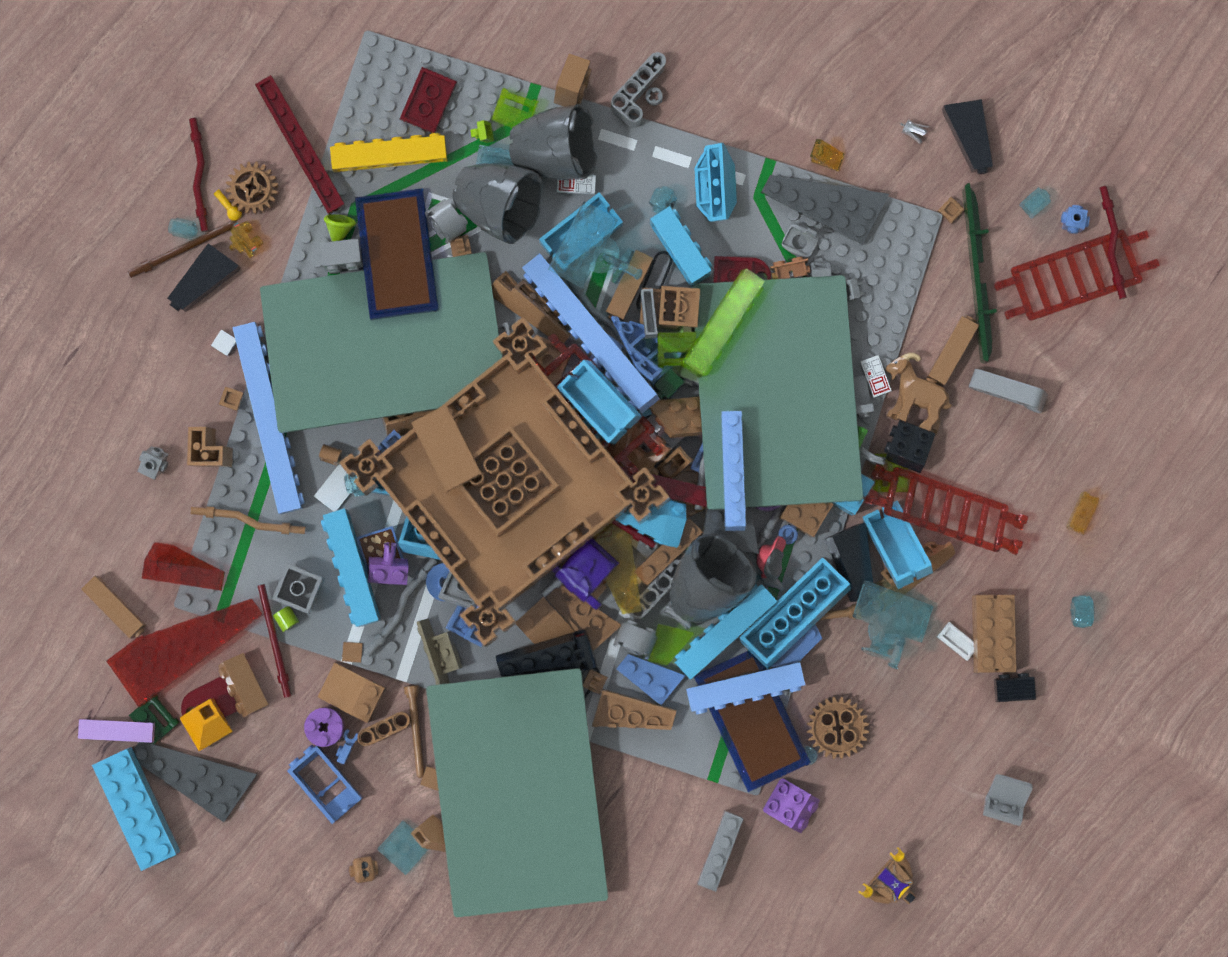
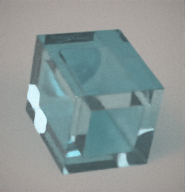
M1038 187L1019 206L1032 219L1051 202L1049 199L1050 195L1046 190H1041Z

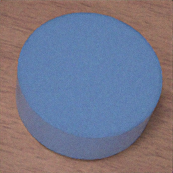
M785 525L779 530L778 536L783 537L786 544H792L796 541L798 532L794 526Z

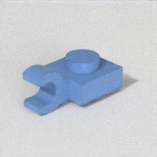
M349 729L344 732L346 743L344 746L340 745L336 753L338 757L337 762L341 764H346L353 745L358 740V733L355 734L353 739L348 737Z

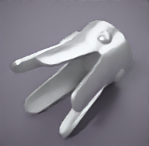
M909 119L905 125L900 123V125L904 126L902 133L912 137L919 144L922 143V140L913 132L925 135L927 130L921 127H930L916 124Z

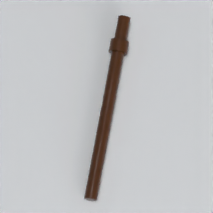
M230 221L150 261L145 260L141 262V265L129 270L128 274L132 278L140 273H147L153 270V267L233 229L234 226Z

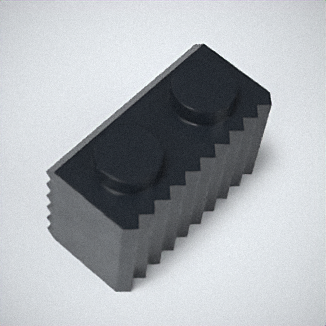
M1020 673L1017 678H1010V674L998 675L999 679H994L995 702L1036 700L1035 677H1029V673Z

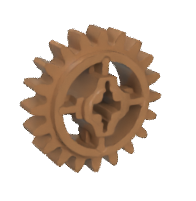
M247 162L246 168L240 164V171L234 168L233 170L236 174L228 175L232 179V181L226 182L231 187L225 190L226 193L231 194L228 196V200H234L232 206L236 207L239 205L238 211L240 212L245 208L246 214H249L250 210H252L257 215V209L264 213V206L271 208L269 201L276 202L272 195L279 194L276 190H273L279 187L278 183H273L277 178L276 176H270L272 174L271 169L265 172L266 166L264 164L261 168H259L258 162H255L253 167L250 162ZM251 174L246 181L240 182L244 176ZM259 175L266 180L267 187L259 184ZM254 184L256 189H253L252 192H250L248 187H252V185ZM237 189L245 192L246 202L239 198ZM265 194L262 199L253 202L257 196Z

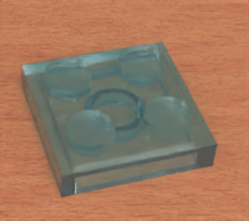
M403 820L377 850L406 875L429 849L422 848L411 835L414 829Z

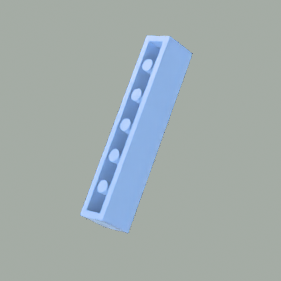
M722 411L725 531H744L746 521L741 411Z
M799 662L688 688L686 692L691 712L695 711L697 715L707 712V708L714 707L715 710L726 708V704L731 702L735 706L744 704V699L752 698L753 701L764 699L763 695L771 693L772 697L782 695V690L790 689V692L802 690L801 686L805 685Z

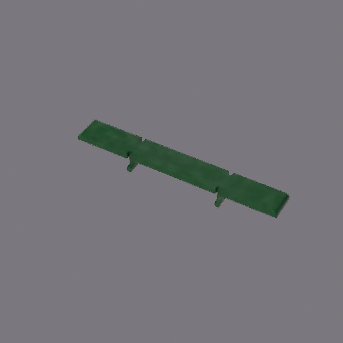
M967 183L962 189L968 237V252L976 313L975 318L976 324L979 325L977 328L980 362L986 364L992 353L990 316L994 315L997 309L989 310L986 283L980 284L978 263H984L981 237L986 236L989 230L980 229L976 195L971 189L970 183Z

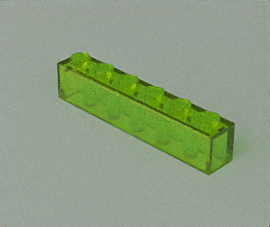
M747 268L741 270L680 365L698 378L704 375L707 376L713 368L711 366L714 359H719L723 353L722 347L724 344H728L733 337L731 333L742 324L744 320L742 316L753 307V299L762 293L764 289L762 285L765 282L763 279Z

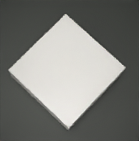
M221 330L211 346L229 356L236 345V340Z

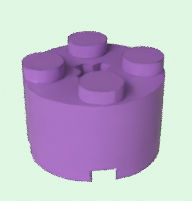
M319 708L312 711L304 724V731L308 740L320 747H327L337 743L343 737L345 722L342 715L332 708ZM321 723L329 724V726L327 727L328 732L326 730H321Z

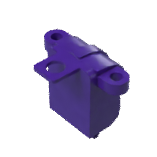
M590 539L570 557L563 567L558 565L552 571L570 593H574L582 602L586 601L591 607L598 610L602 604L592 594L619 565V562L595 540Z

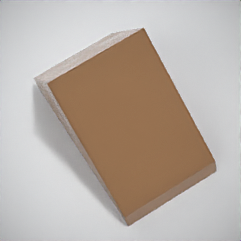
M678 447L657 467V470L663 477L674 479L692 464V460L681 447Z

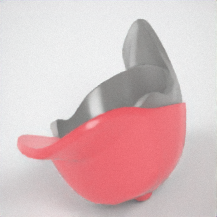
M778 536L772 545L766 544L760 547L756 563L762 572V582L769 587L777 588L783 592L784 586L778 580V577L782 571L783 550L786 546V541L783 537Z

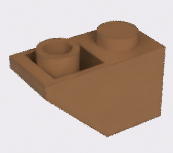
M434 814L411 832V835L422 848L446 852L443 824Z

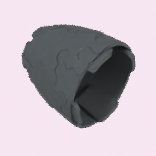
M579 104L555 107L537 113L512 127L509 138L513 140V143L509 145V153L513 165L538 173L539 176L549 179H586L594 171L597 161L591 128L593 119L589 111Z
M484 163L466 166L456 177L455 185L457 188L453 189V202L460 212L480 227L481 230L507 244H514L528 230L534 227L539 217L542 180L538 173L513 165Z
M715 534L699 536L688 546L674 573L669 594L673 611L684 621L699 624L719 617L746 598V595L755 585L756 570L746 554L733 540Z

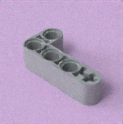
M653 53L612 97L611 111L630 127H638L642 122V109L635 102L665 70L666 58L662 53ZM646 74L649 76V79L643 80L640 78V75ZM635 88L637 92L631 94L627 91V89ZM621 101L624 103V106L617 107L615 103ZM634 113L637 114L639 118L633 120L629 117V115Z
M980 369L974 370L969 384V388L1023 405L1026 409L1037 413H1042L1048 396L1046 391L1038 387Z
M680 560L672 561L638 598L627 589L618 590L615 594L616 603L633 619H642L671 588L672 578L665 574V572L668 570L671 573L674 569L672 565H678ZM666 577L669 580L667 588L659 586L658 581L660 578ZM652 591L656 594L654 602H648L645 599L647 592ZM622 592L629 595V600L626 603H621L618 600V595ZM639 605L643 608L641 616L633 615L632 608Z

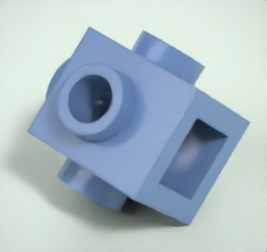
M1079 205L1068 207L1065 212H1062V229L1073 234L1081 233L1089 224L1090 216H1087L1088 210H1083V207ZM1074 216L1079 217V221H1075Z

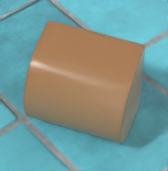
M323 444L319 453L320 461L337 466L341 459L342 450Z

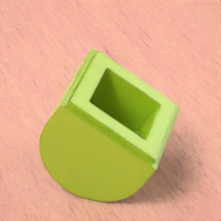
M286 606L273 615L283 632L300 622L290 606Z

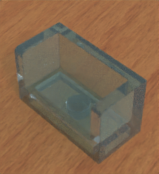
M479 145L476 164L513 165L509 150Z

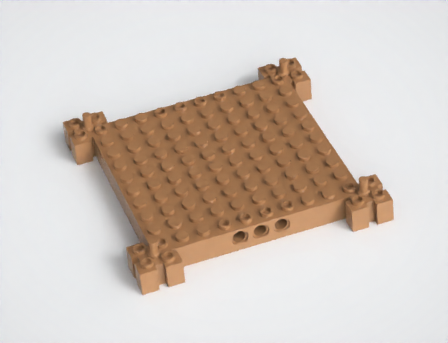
M523 317L511 326L513 332L509 336L504 331L493 340L495 347L504 357L442 405H447L482 475L446 492L414 428L383 453H381L371 439H368L358 447V450L361 452L355 457L351 453L339 462L351 478L357 475L358 478L354 482L366 496L378 487L375 482L377 480L380 482L469 594L478 608L475 609L471 605L460 616L469 628L473 629L476 626L479 629L474 634L485 647H488L498 639L495 634L498 630L501 629L505 633L517 623L509 612L504 609L506 606L629 509L631 515L640 525L652 515L650 509L653 506L659 510L670 501V497L660 485L656 488L652 486L655 483V479L645 467L633 476L635 482H631L532 360V357L536 360L540 359L549 350L538 335L534 338L531 337L534 331Z

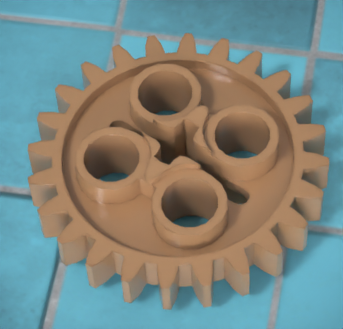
M832 697V702L825 699V705H822L820 702L818 703L819 710L812 709L815 715H808L812 719V722L806 723L811 726V729L806 732L812 733L808 740H815L812 747L819 746L818 753L825 750V757L832 753V759H835L837 754H839L840 759H843L844 753L851 757L850 751L858 753L856 747L863 748L860 741H867L863 734L869 733V731L864 729L869 723L863 722L867 715L861 716L860 713L863 709L856 710L858 703H854L851 706V699H848L845 703L843 697H840L839 702L836 701L835 697ZM834 711L838 713V724L843 727L839 730L841 745H838L837 731L833 730V727L836 726ZM845 711L851 715L850 721L846 723L841 720V715ZM825 714H829L832 717V721L828 725L822 723V717ZM846 731H851L854 735L853 739L849 742H846L843 738ZM828 733L834 735V742L831 744H826L824 741V737Z

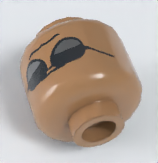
M370 856L355 858L352 866H349L350 877H354L357 883L373 881L375 876H378L376 860H373Z

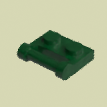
M156 693L129 714L134 722L155 723L154 742L152 744H156L180 723L160 702L159 696ZM151 704L169 723L166 727L150 710L149 706Z

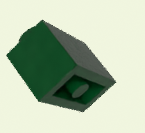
M670 368L654 385L655 393L660 400L671 399L683 387L684 381Z

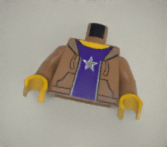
M897 847L898 853L896 855L890 853L891 858L868 884H863L866 889L864 892L858 891L859 894L874 902L889 904L892 901L896 903L902 898L909 905L915 899L916 895L909 890L913 884L911 880L913 877L911 866L899 847Z

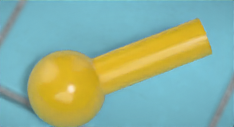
M220 189L213 193L226 208L227 216L230 220L238 221L242 217V211H238V206L233 207Z

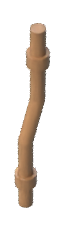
M210 506L206 508L191 507V514L204 515L206 518H214V516L236 518L257 530L276 531L287 535L290 533L305 534L306 530L304 526H293L290 523H261L239 511L215 509V507Z

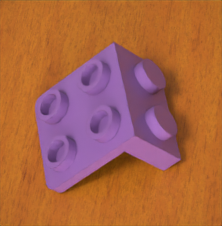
M780 779L765 804L763 811L791 829L802 833L808 826V820L812 813L817 810L820 800L789 781Z

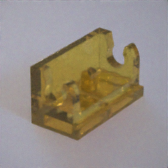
M1081 492L1066 528L1084 535L1098 505L1099 498L1091 496L1088 492Z

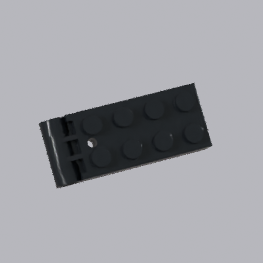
M584 629L495 656L501 677L576 668L580 669L581 673H585L584 670H591L597 666L588 633Z

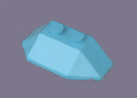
M724 143L707 145L694 168L696 206L710 222L728 220L737 203L735 164Z

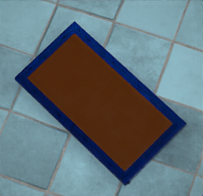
M423 189L355 197L370 320L438 311Z
M748 650L695 675L694 679L697 685L701 686L767 669ZM771 693L763 695L764 699L757 701L748 698L744 699V704L735 706L731 702L726 704V708L715 710L714 707L708 708L747 792L811 763L779 695L772 697Z

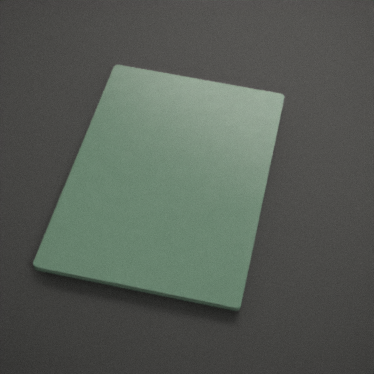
M481 252L425 261L430 304L377 311L371 269L262 286L260 294L278 431L280 433L436 410L502 358V354L493 343V340L499 336L487 254Z
M837 275L694 284L692 288L700 289L698 326L695 328L707 508L709 510L724 509L722 411H741L745 508L861 501L863 490L845 277Z
M576 668L428 686L426 692L454 916L465 917L606 901L608 899L581 670Z

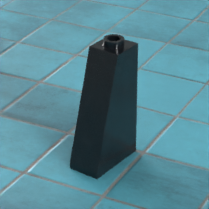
M982 99L944 105L942 113L971 172H977L978 175L989 173L988 170H991L993 163Z
M208 243L167 299L171 301L170 306L178 312L180 309L186 312L239 272L241 267Z
M860 523L825 538L838 573L850 583L851 590L847 593L850 602L858 601L859 604L870 600L869 596L875 594L865 523Z

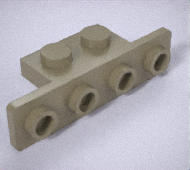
M429 619L417 621V630L422 638L423 648L428 656L430 669L433 672L436 685L450 683L447 673L463 668L451 631L435 636Z

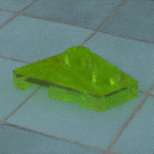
M658 623L655 634L657 641L648 661L667 666L693 637L694 633Z

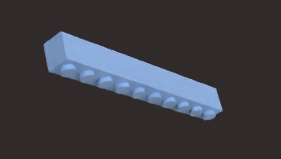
M540 253L522 267L525 272L524 278L529 284L533 282L537 286L535 291L541 298L546 297L548 307L552 312L556 310L560 314L558 319L564 326L567 324L570 326L571 330L569 332L576 340L579 338L583 342L581 347L587 354L591 352L594 355L592 360L599 368L603 366L606 370L605 376L610 382L615 381L617 383L616 389L623 396L627 395L630 399V404L636 410L638 409L642 414L659 400L655 391Z
M256 322L232 327L278 514L303 509L302 504H305L302 493H299L297 487L300 485L298 474L294 475L293 467L296 466L293 455L290 456L288 448H291L289 437H285L284 433H280L277 428L270 365L265 357L268 355L266 344L262 345L261 337H264L262 327L258 326Z

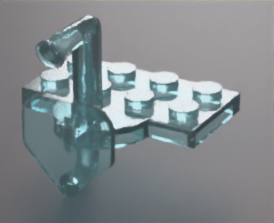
M584 201L548 270L583 288L591 271L605 273L615 267L611 280L615 284L620 281L624 272L630 274L636 280L642 276V269L629 265L634 254L633 249L628 248L623 256L618 259L619 248L616 242L610 238L618 219Z
M864 581L853 618L869 623L868 633L872 642L870 648L862 647L861 650L870 656L890 661L887 663L888 666L898 669L906 643L905 637L922 643L933 606L872 582ZM894 648L892 656L887 654L889 649Z

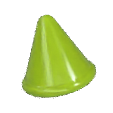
M329 214L323 218L332 242L344 240L350 230L356 225L354 219L345 215Z

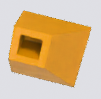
M214 698L205 701L180 718L198 751L203 750L233 732Z

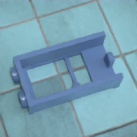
M311 745L303 752L305 754L304 757L300 760L297 757L289 764L291 768L287 772L333 824L363 797L320 746L316 745L314 747ZM320 755L338 778L316 795L298 772ZM341 780L347 788L325 805L319 797L324 796L328 789Z

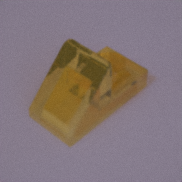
M816 139L810 157L812 158V163L839 171L845 153L821 139Z

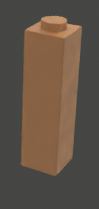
M638 250L635 251L606 310L609 319L612 316L619 317L620 321H624L653 262V257Z
M962 316L959 319L926 378L937 381V384L942 387L945 386L979 326L976 324L975 319L970 316Z
M94 576L81 588L129 638H138L145 631L143 628L146 624L99 576Z

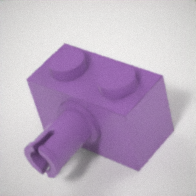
M389 542L384 543L383 557H369L368 583L407 585L408 559L395 558L396 543L391 542V550H389Z

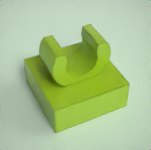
M485 120L478 121V128L470 130L472 138L475 137V139H480V141L486 143L494 141L491 122Z

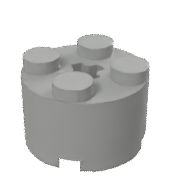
M444 199L425 212L426 217H431L432 221L429 223L441 239L446 238V244L466 231V224H468L466 218L462 214L459 215L455 210L457 207L451 199Z
M627 620L626 623L621 624L613 646L620 645V650L639 658L641 654L645 655L644 659L649 660L657 641L656 631L647 627L644 630L638 627V623Z

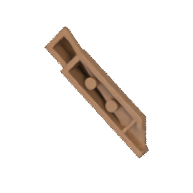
M505 271L492 284L494 299L521 318L523 317L527 322L560 345H563L570 337V333L566 331V327L558 319L560 314L556 310L552 312L546 304L548 300L544 297L541 298L535 289L524 279L517 283Z
M927 542L922 546L932 564L933 572L955 555L951 542L945 545ZM886 568L881 572L884 579L874 583L875 594L871 596L880 610L885 611L927 576L919 580L914 577V582L898 589Z

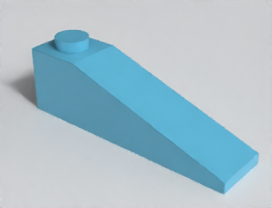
M670 500L659 510L653 506L650 509L652 515L640 525L631 515L629 509L615 519L625 526H633L642 535L646 533L654 538L653 541L659 544L678 548L686 523V504Z

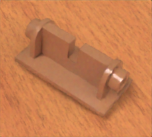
M796 257L792 259V262L788 263L784 261L774 262V266L770 267V271L774 270L775 272L771 273L772 279L790 278V271L793 272L794 278L807 276V273H810L809 265L805 266V263H808V258Z

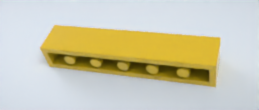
M441 133L429 134V137L412 135L410 139L393 137L391 141L374 139L370 143H365V141L361 140L354 141L350 145L340 142L330 146L333 172L448 161L445 136L441 135Z

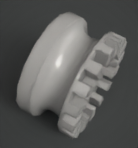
M656 87L648 89L645 95L646 101L653 106L659 105L663 98L661 90ZM650 93H658V100H650Z

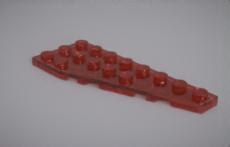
M251 598L225 609L216 610L210 614L155 631L152 634L137 637L106 660V662L137 706L141 708L264 614Z

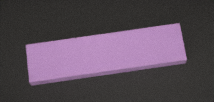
M79 719L78 739L154 742L155 723Z

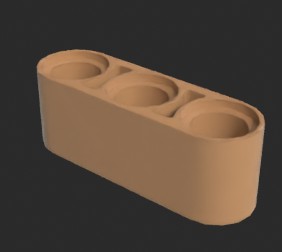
M399 712L361 730L358 734V742L363 746H370L406 729L411 724V717L406 712ZM399 715H404L407 718L406 725H398L397 718ZM383 723L387 724L390 728L387 734H382L379 730L380 725ZM364 732H369L372 735V740L369 743L362 740Z

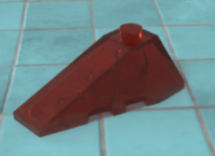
M154 542L144 560L141 579L222 591L225 572L174 545Z

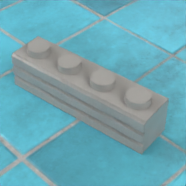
M641 289L645 339L657 338L653 289Z

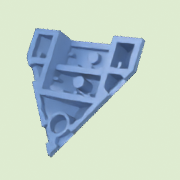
M611 317L636 370L653 386L670 368L673 369L690 348V345L683 339L670 332L668 335L658 332L657 338L645 339L643 324L629 321V323L619 320V317Z

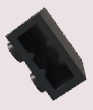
M899 420L897 426H892L889 436H892L891 442L887 441L884 452H886L885 460L921 473L936 433Z

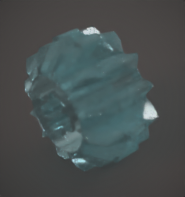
M1079 595L1072 598L1070 616L1074 627L1085 628L1092 626L1095 607L1090 596Z

